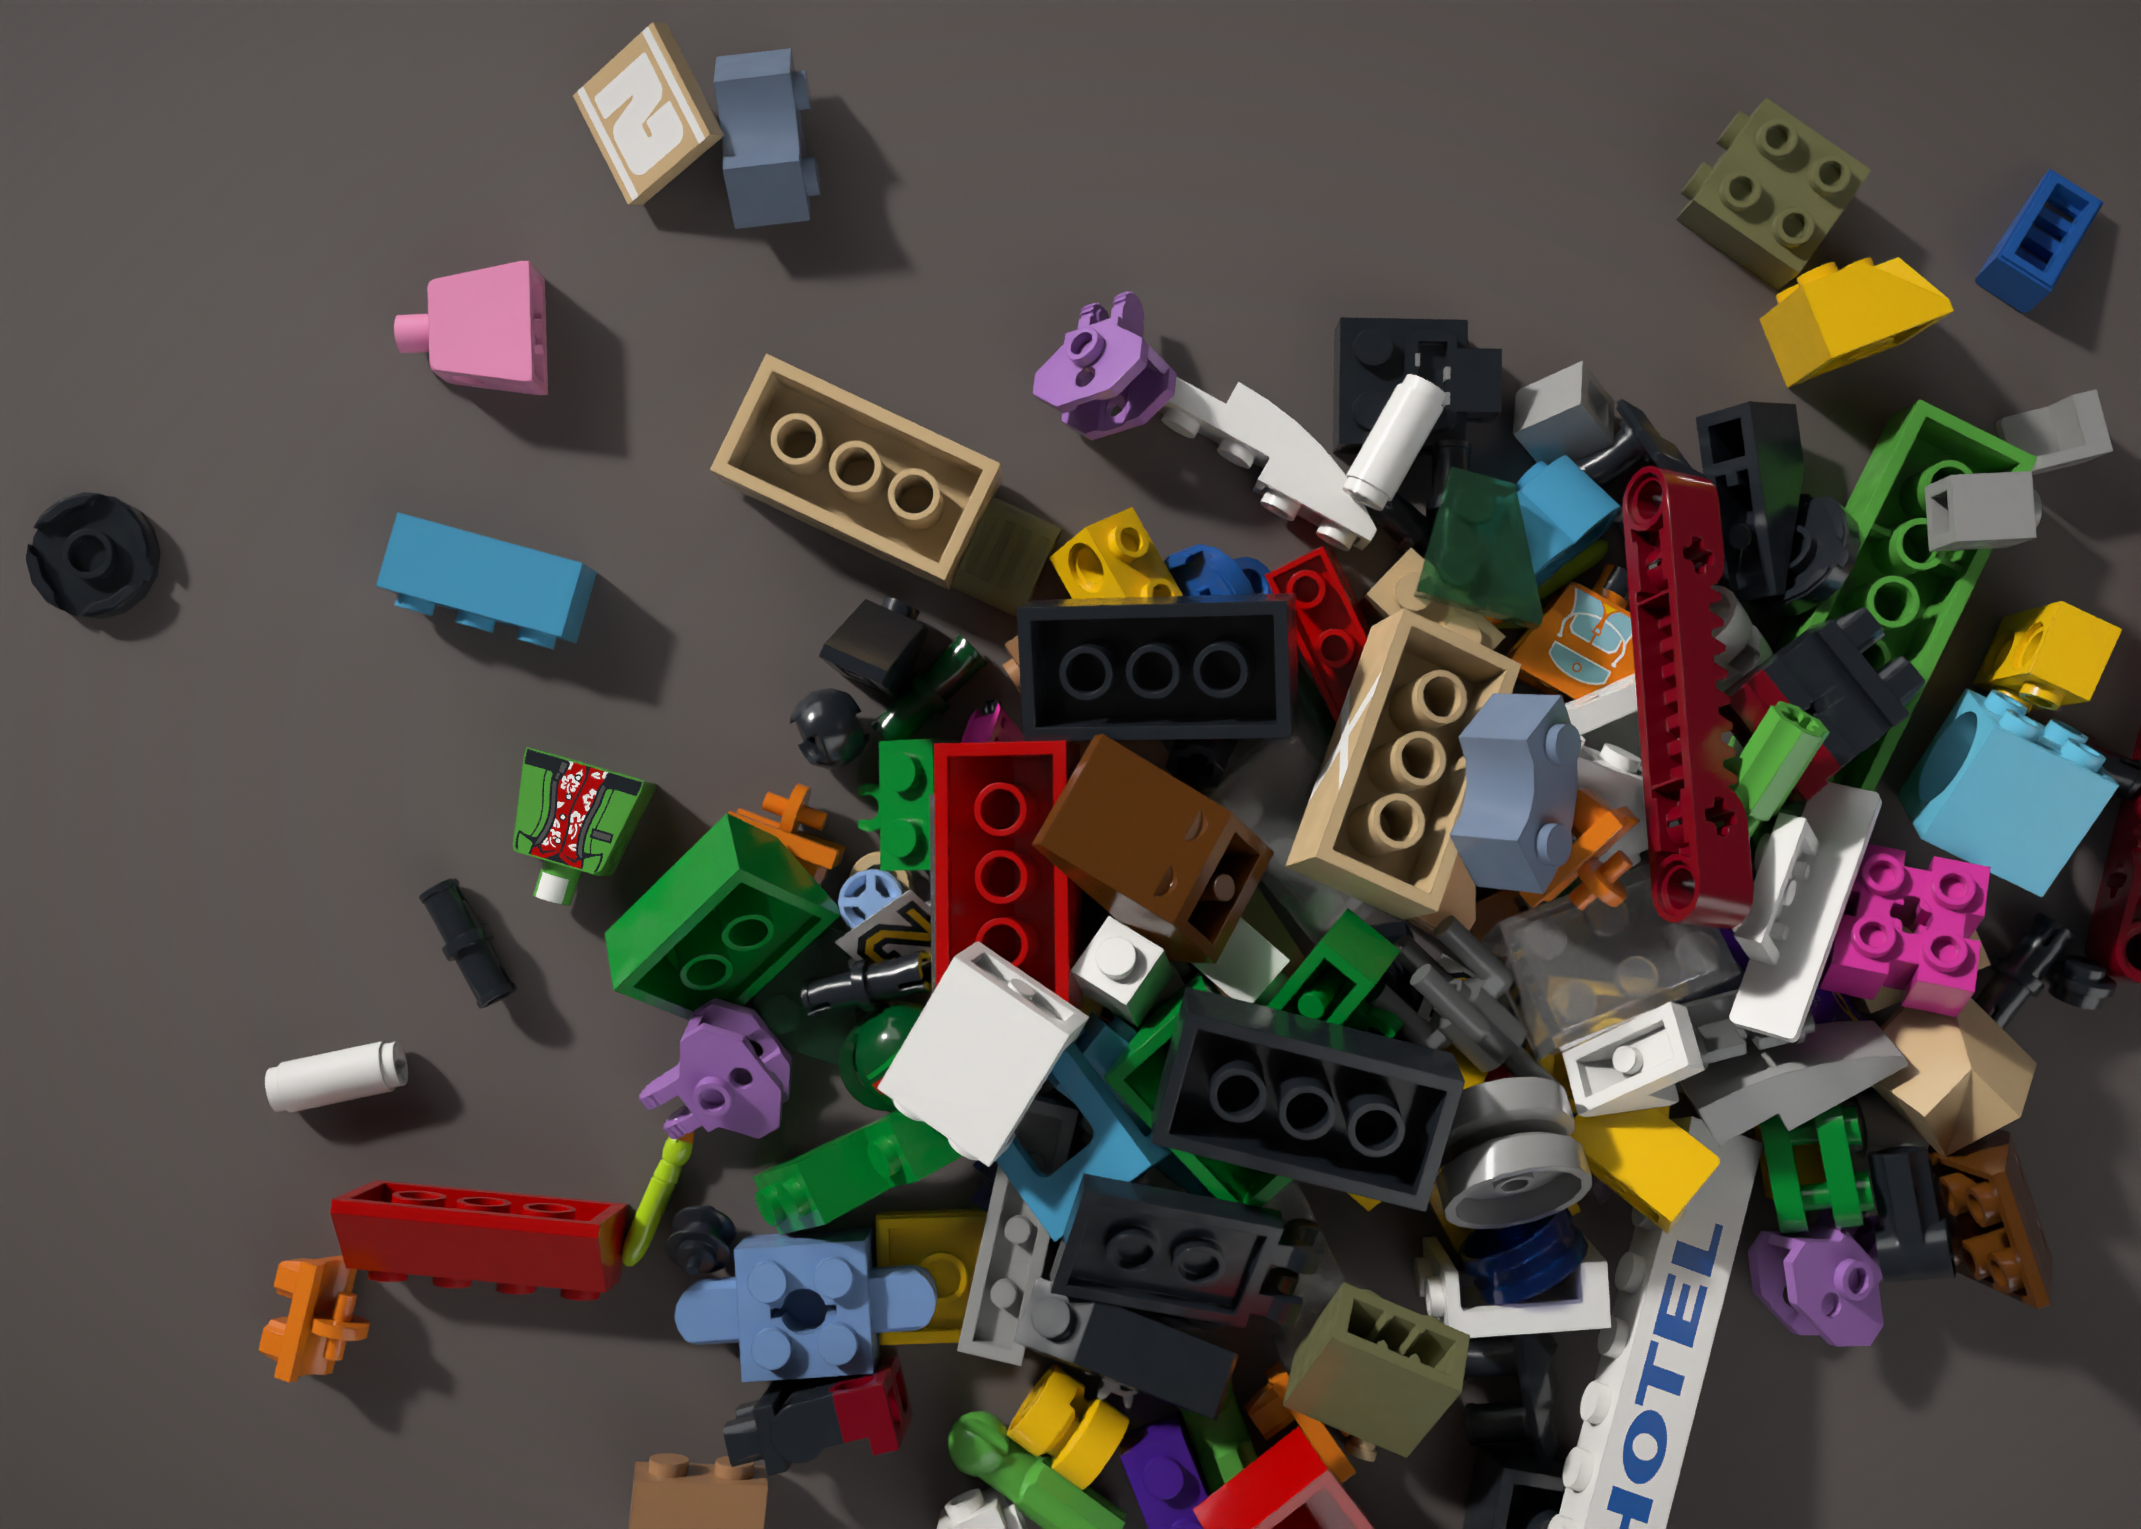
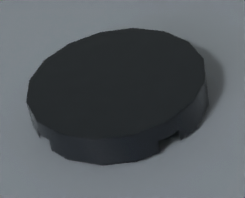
M82 492L61 498L40 515L33 527L38 529L33 537V544L27 545L26 563L34 587L47 603L78 617L105 619L126 613L146 597L158 576L161 551L155 529L139 509L114 496Z
M1800 494L1784 595L1750 601L1749 603L1756 609L1774 617L1796 616L1821 605L1834 594L1854 568L1861 544L1858 523L1850 513L1834 498L1823 495V498H1813L1810 494Z

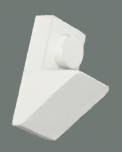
M1668 1002L1562 1053L1577 1113L1584 1117L1670 1106L1679 1102L1675 1083L1705 1070L1687 1007L1673 1002Z

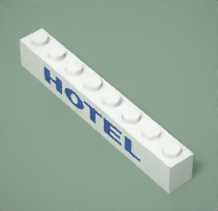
M1693 1116L1670 1119L1716 1154L1720 1159V1164L1688 1203L1685 1214L1668 1234L1633 1207L1632 1223L1635 1225L1630 1249L1620 1259L1615 1273V1286L1618 1289V1294L1611 1316V1328H1603L1599 1333L1598 1351L1601 1354L1595 1380L1589 1383L1582 1396L1580 1414L1584 1421L1577 1447H1574L1569 1452L1563 1467L1562 1478L1566 1489L1559 1514L1552 1518L1547 1529H1666L1763 1143L1743 1135H1738L1719 1146L1701 1119Z

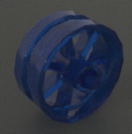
M1566 1208L1558 1213L1528 1223L1504 1228L1475 1229L1462 1242L1457 1256L1470 1276L1474 1277L1473 1284L1486 1304L1502 1306L1517 1303L1549 1291L1552 1286L1562 1281L1580 1265L1587 1255L1588 1243L1581 1230L1572 1223V1215L1569 1209Z

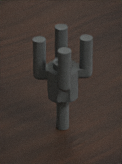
M1453 915L1444 918L1437 925L1434 935L1477 975L1474 978L1464 981L1454 979L1409 935L1402 936L1394 943V946L1400 950L1395 959L1413 975L1410 984L1432 1004V1009L1434 1010L1432 1018L1427 1023L1384 982L1379 983L1369 992L1366 997V1003L1371 1007L1388 1010L1396 1014L1403 1022L1398 1033L1409 1043L1445 1051L1453 1044L1482 1072L1492 1071L1502 1065L1514 1077L1544 1078L1554 1080L1561 1085L1521 1047L1527 1033V1028L1499 1000L1513 983L1512 972Z

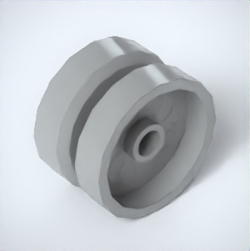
M1515 1077L1477 1084L1462 1091L1439 1168L1442 1170L1436 1177L1447 1221L1458 1227L1473 1229L1510 1227L1536 1221L1558 1213L1578 1202L1592 1188V1175L1582 1144L1570 1137L1575 1131L1574 1117L1565 1088L1554 1080L1538 1077Z

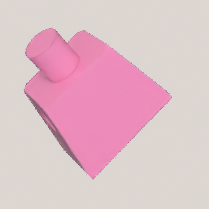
M517 261L433 279L427 286L428 314L396 316L394 335L399 352H429L431 371L444 381L455 385L532 395H548L545 278L530 261Z

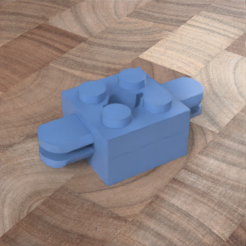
M873 1227L795 1232L781 1235L745 1236L734 1249L735 1277L699 1279L691 1284L683 1292L676 1304L674 1318L678 1331L685 1341L689 1343L706 1345L739 1342L742 1382L873 1374L881 1356L879 1333L914 1331L925 1327L934 1314L938 1299V1289L935 1279L924 1267L918 1265L875 1267Z

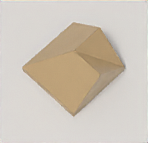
M1970 998L1957 1018L1901 1006L1880 1027L1904 1055L1908 1066L1872 1085V1087L1940 1155L1946 1157L2021 1117L2037 1063L1972 998Z

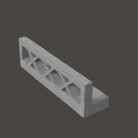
M1036 1095L1014 1131L1015 1137L1039 1170L1045 1174H1053L1068 1161L1079 1108L1065 1095H1062L1061 1101ZM999 1165L957 1351L1021 1366L1026 1348L1013 1340L1036 1278H1042L1051 1237Z

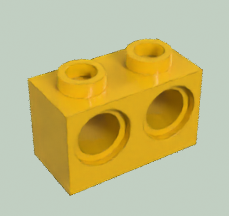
M1133 506L1085 527L1049 557L1072 599L1183 596Z
M2063 601L2004 616L1973 685L1988 692L1996 690L2012 697L2028 708L2026 714L2034 710H2058L2060 706L2088 702L2095 691L2122 629Z

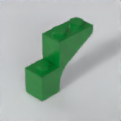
M896 1110L870 1124L783 1161L753 1176L752 1178L758 1189L755 1193V1200L764 1220L770 1226H775L779 1235L825 1225L890 1188L914 1183L961 1158L962 1155L950 1146L947 1137L926 1122L913 1120L902 1114L899 1110Z

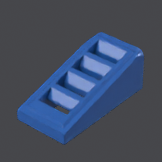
M2049 169L2043 175L1975 278L1976 284L2022 313L2030 312L2051 293L2104 202L2052 169ZM2045 202L2050 203L2074 218V221L2070 223L2044 206ZM2032 224L2037 225L2038 227H2040L2041 229L2045 230V231L2048 232L2049 234L2053 235L2054 237H2056V238L2059 239L2060 241L2055 240L2054 238H2052L2051 236L2047 235L2046 233H2044V232L2041 231L2040 229L2036 228V227L2033 226ZM2019 245H2021L2022 247H2024L2025 249H2027L2028 251L2032 252L2033 254H2035L2036 256H2038L2039 258L2043 259V260L2046 261V262L2044 263V262L2040 261L2039 259H2037V258L2034 257L2033 255H2031V254H2029L2028 252H2026L2025 250L2021 249V248L2019 247Z

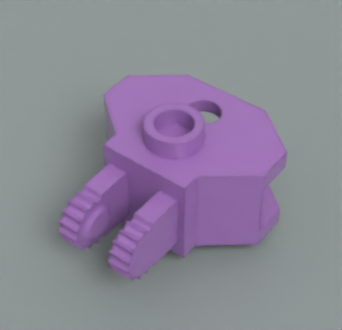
M1127 291L1114 297L1115 301L1112 302L1114 308L1111 310V318L1107 314L1108 311L1104 309V305L1101 306L1100 303L1095 302L1084 306L1081 309L1082 313H1080L1081 319H1079L1078 329L1065 333L1064 344L1035 373L1033 395L1039 401L1062 413L1061 421L1068 428L1090 440L1146 424L1175 395L1177 373L1143 339L1145 313L1143 312L1140 299L1137 298V294H1133V291ZM1116 405L1123 409L1116 416H1111V412Z
M714 998L694 1010L680 1041V1061L678 1065L665 1072L662 1076L652 1080L649 1085H646L645 1089L639 1094L640 1097L638 1099L648 1110H653L655 1107H659L676 1096L680 1097L685 1106L674 1111L666 1120V1123L663 1124V1129L673 1140L681 1136L683 1137L686 1133H690L701 1126L707 1132L721 1127L759 1139L780 1127L782 1104L788 1101L791 1095L792 1057L755 1010ZM749 1040L756 1041L762 1046L763 1053L758 1056Z
M1824 1209L1815 1224L1808 1223V1232L1781 1234V1231H1761L1747 1251L1753 1293L1791 1333L1797 1335H1820L1828 1344L1837 1347L1871 1346L1884 1326L1879 1282L1883 1277L1880 1267L1876 1264L1878 1253L1875 1223H1879L1878 1215H1870L1866 1218V1212H1862L1864 1226L1836 1228L1832 1209ZM1786 1285L1789 1300L1788 1304L1785 1303L1783 1298V1291Z

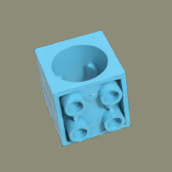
M1965 688L1898 792L1897 797L1922 840L1969 863L1991 867L1990 873L2043 897L2119 785L2102 766L2106 758L2093 748L2085 745L2088 737L2079 730L2054 718H2051L2046 726L2025 716L2028 711L2026 706L1999 691L1991 690L1989 695L1984 697Z

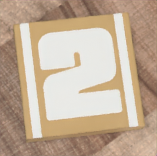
M652 22L573 95L628 205H644L724 136L666 23Z

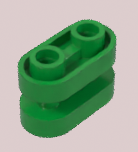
M1841 1103L1790 1131L1787 1130L1777 1114L1760 1123L1781 1234L1808 1232L1806 1211L1832 1209L1836 1228L1864 1226L1862 1212L1875 1211L1868 1170L1853 1171L1849 1146L1862 1145L1855 1105L1841 1106ZM1819 1143L1827 1182L1801 1185L1794 1146Z

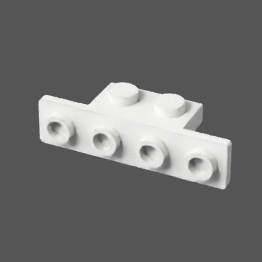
M1827 782V786L1807 801L1801 817L1779 813L1772 834L1765 833L1761 837L1754 860L1757 875L1753 883V903L1744 921L1732 928L1735 933L1734 937L1750 959L1729 1015L1731 1022L1736 1027L1792 1043L1799 1039L1882 805V800L1877 792Z

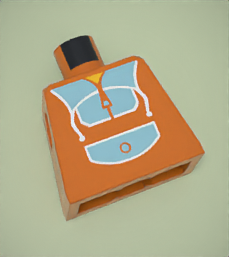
M1606 564L1592 591L1576 582H1570L1561 587L1505 654L1506 657L1521 664L1517 680L1544 695H1561L1564 703H1568L1634 674L1630 612L1625 610L1629 604L1627 570L1613 564Z

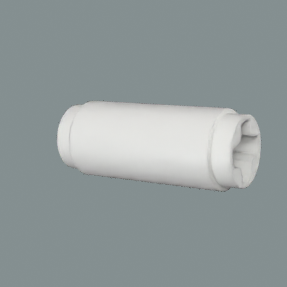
M1407 374L1402 384L1396 386L1346 474L1347 481L1342 488L1343 491L1364 505L1382 511L1387 501H1392L1442 413V404L1447 397L1445 392L1419 376Z
M380 1041L281 1062L279 1066L269 1068L266 1072L265 1089L267 1098L275 1112L288 1111L292 1113L391 1092L395 1090V1087L407 1084L408 1065L406 1055L398 1041L391 1043Z

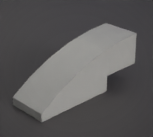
M1874 1020L1837 1021L1815 1024V1032L1805 1035V1041L1795 1045L1789 1042L1759 1050L1756 1045L1746 1047L1747 1054L1709 1063L1704 1071L1679 1081V1084L1693 1108L1720 1146L1776 1114L1787 1130L1790 1131L1907 1067L1908 1063L1904 1055Z

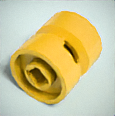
M1054 1364L1043 1374L1014 1416L1006 1436L1035 1457L1048 1453L1052 1456L1051 1469L1079 1490H1084L1098 1476L1115 1452L1127 1430L1129 1417L1104 1399L1100 1400L1097 1397L1090 1401L1084 1397V1384L1060 1366Z

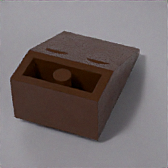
M1104 734L1095 735L1031 844L1120 923L1163 948L1169 962L1213 964L1217 963L1274 854V851L1233 812Z
M1998 1129L1946 1157L1940 1155L1929 1144L1928 1150L1937 1188L1936 1195L1940 1217L1946 1218L1948 1222L1956 1272L2033 1308L2041 1309L2050 1306L2053 1257L2011 1133Z

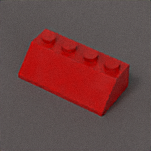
M1066 740L934 743L936 987L954 956L979 941L1075 1008H1083V991L1071 972L1082 955V889L1031 845L1080 762V745Z
M374 1180L332 1199L330 1214L345 1267L368 1270L367 1278L369 1280L402 1282L408 1279V1274L432 1276V1285L441 1288H467L472 1285V1280L496 1282V1291L505 1294H531L536 1291V1286L560 1288V1297L565 1299L590 1301L599 1299L600 1292H608L620 1281L621 1255L625 1237L628 1204Z

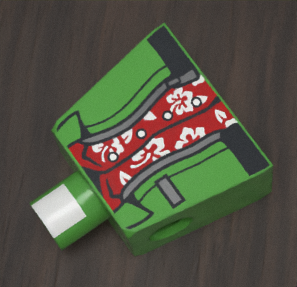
M526 747L523 758L513 851L543 860L533 896L553 903L571 906L581 871L597 876H612L655 792L657 784L543 750Z

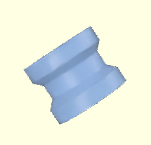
M871 869L857 872L847 879L840 890L838 899L840 915L846 924L854 929L904 894L905 890L898 878L887 871Z

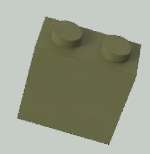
M1765 98L1750 116L1739 111L1716 142L1725 151L1713 167L1704 161L1685 185L1680 194L1687 198L1689 202L1676 220L1772 287L1780 290L1801 272L1872 170L1774 102Z
M1343 1282L1295 1350L1283 1406L1407 1458L1461 1394L1470 1335L1445 1325L1437 1318L1421 1315L1385 1300L1370 1290L1359 1289Z

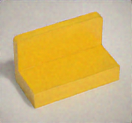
M1656 1108L1591 1117L1577 1114L1574 1118L1575 1131L1570 1137L1582 1144L1591 1173L1667 1234L1682 1218L1688 1203L1720 1164V1159L1716 1154Z

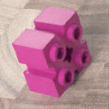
M1868 844L1824 966L1818 989L1874 1000L1881 986L1903 991L1901 1006L1957 1018L1975 993L1981 941L1972 940L1970 937L1985 915L1991 867L1934 856L1926 870L1904 866L1906 851ZM1902 926L1908 928L1913 934L1902 931Z

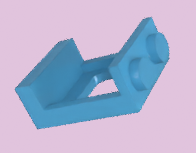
M1084 1028L1077 1039L1063 1051L1051 1072L1092 1126L1094 1132L1092 1141L1053 1174L1041 1172L1016 1137L1009 1148L995 1160L1054 1242L1063 1236L1083 1173L1135 1183L1172 1153L1170 1148L1151 1144V1133L1144 1137L1076 1046L1075 1042L1087 1033Z

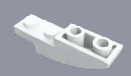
M1176 377L1175 395L1159 410V412L1164 414L1161 420L1166 426L1189 438H1195L1198 432L1220 444L1217 452L1221 456L1240 467L1249 469L1254 463L1264 468L1253 491L1263 496L1260 504L1273 514L1289 521H1293L1296 515L1319 527L1316 535L1320 539L1343 551H1349L1352 545L1363 550L1370 543L1377 529L1365 505L1343 491L1342 488L1347 481L1345 473L1327 451L1300 424L1268 399L1240 382L1237 383L1227 403H1224Z

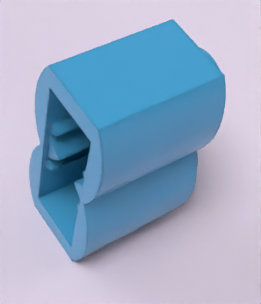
M1567 455L1558 458L1549 465L1544 461L1536 463L1516 484L1515 489L1518 492L1503 501L1497 496L1493 497L1471 519V526L1473 527L1471 553L1519 601L1538 589L1564 564L1573 560L1596 542L1610 528L1621 507Z

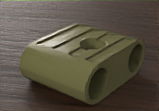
M992 497L958 567L951 588L1017 618V607L1030 602L1048 564L1049 557L1052 555L1059 540L1062 528L996 497Z

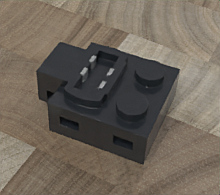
M1340 317L1334 330L1333 454L1359 453L1396 386L1402 384L1407 374L1419 376L1433 383L1447 395L1442 404L1443 411L1418 455H1430V445H1435L1437 441L1447 439L1467 441V423H1492L1501 413L1502 349L1468 348V320Z

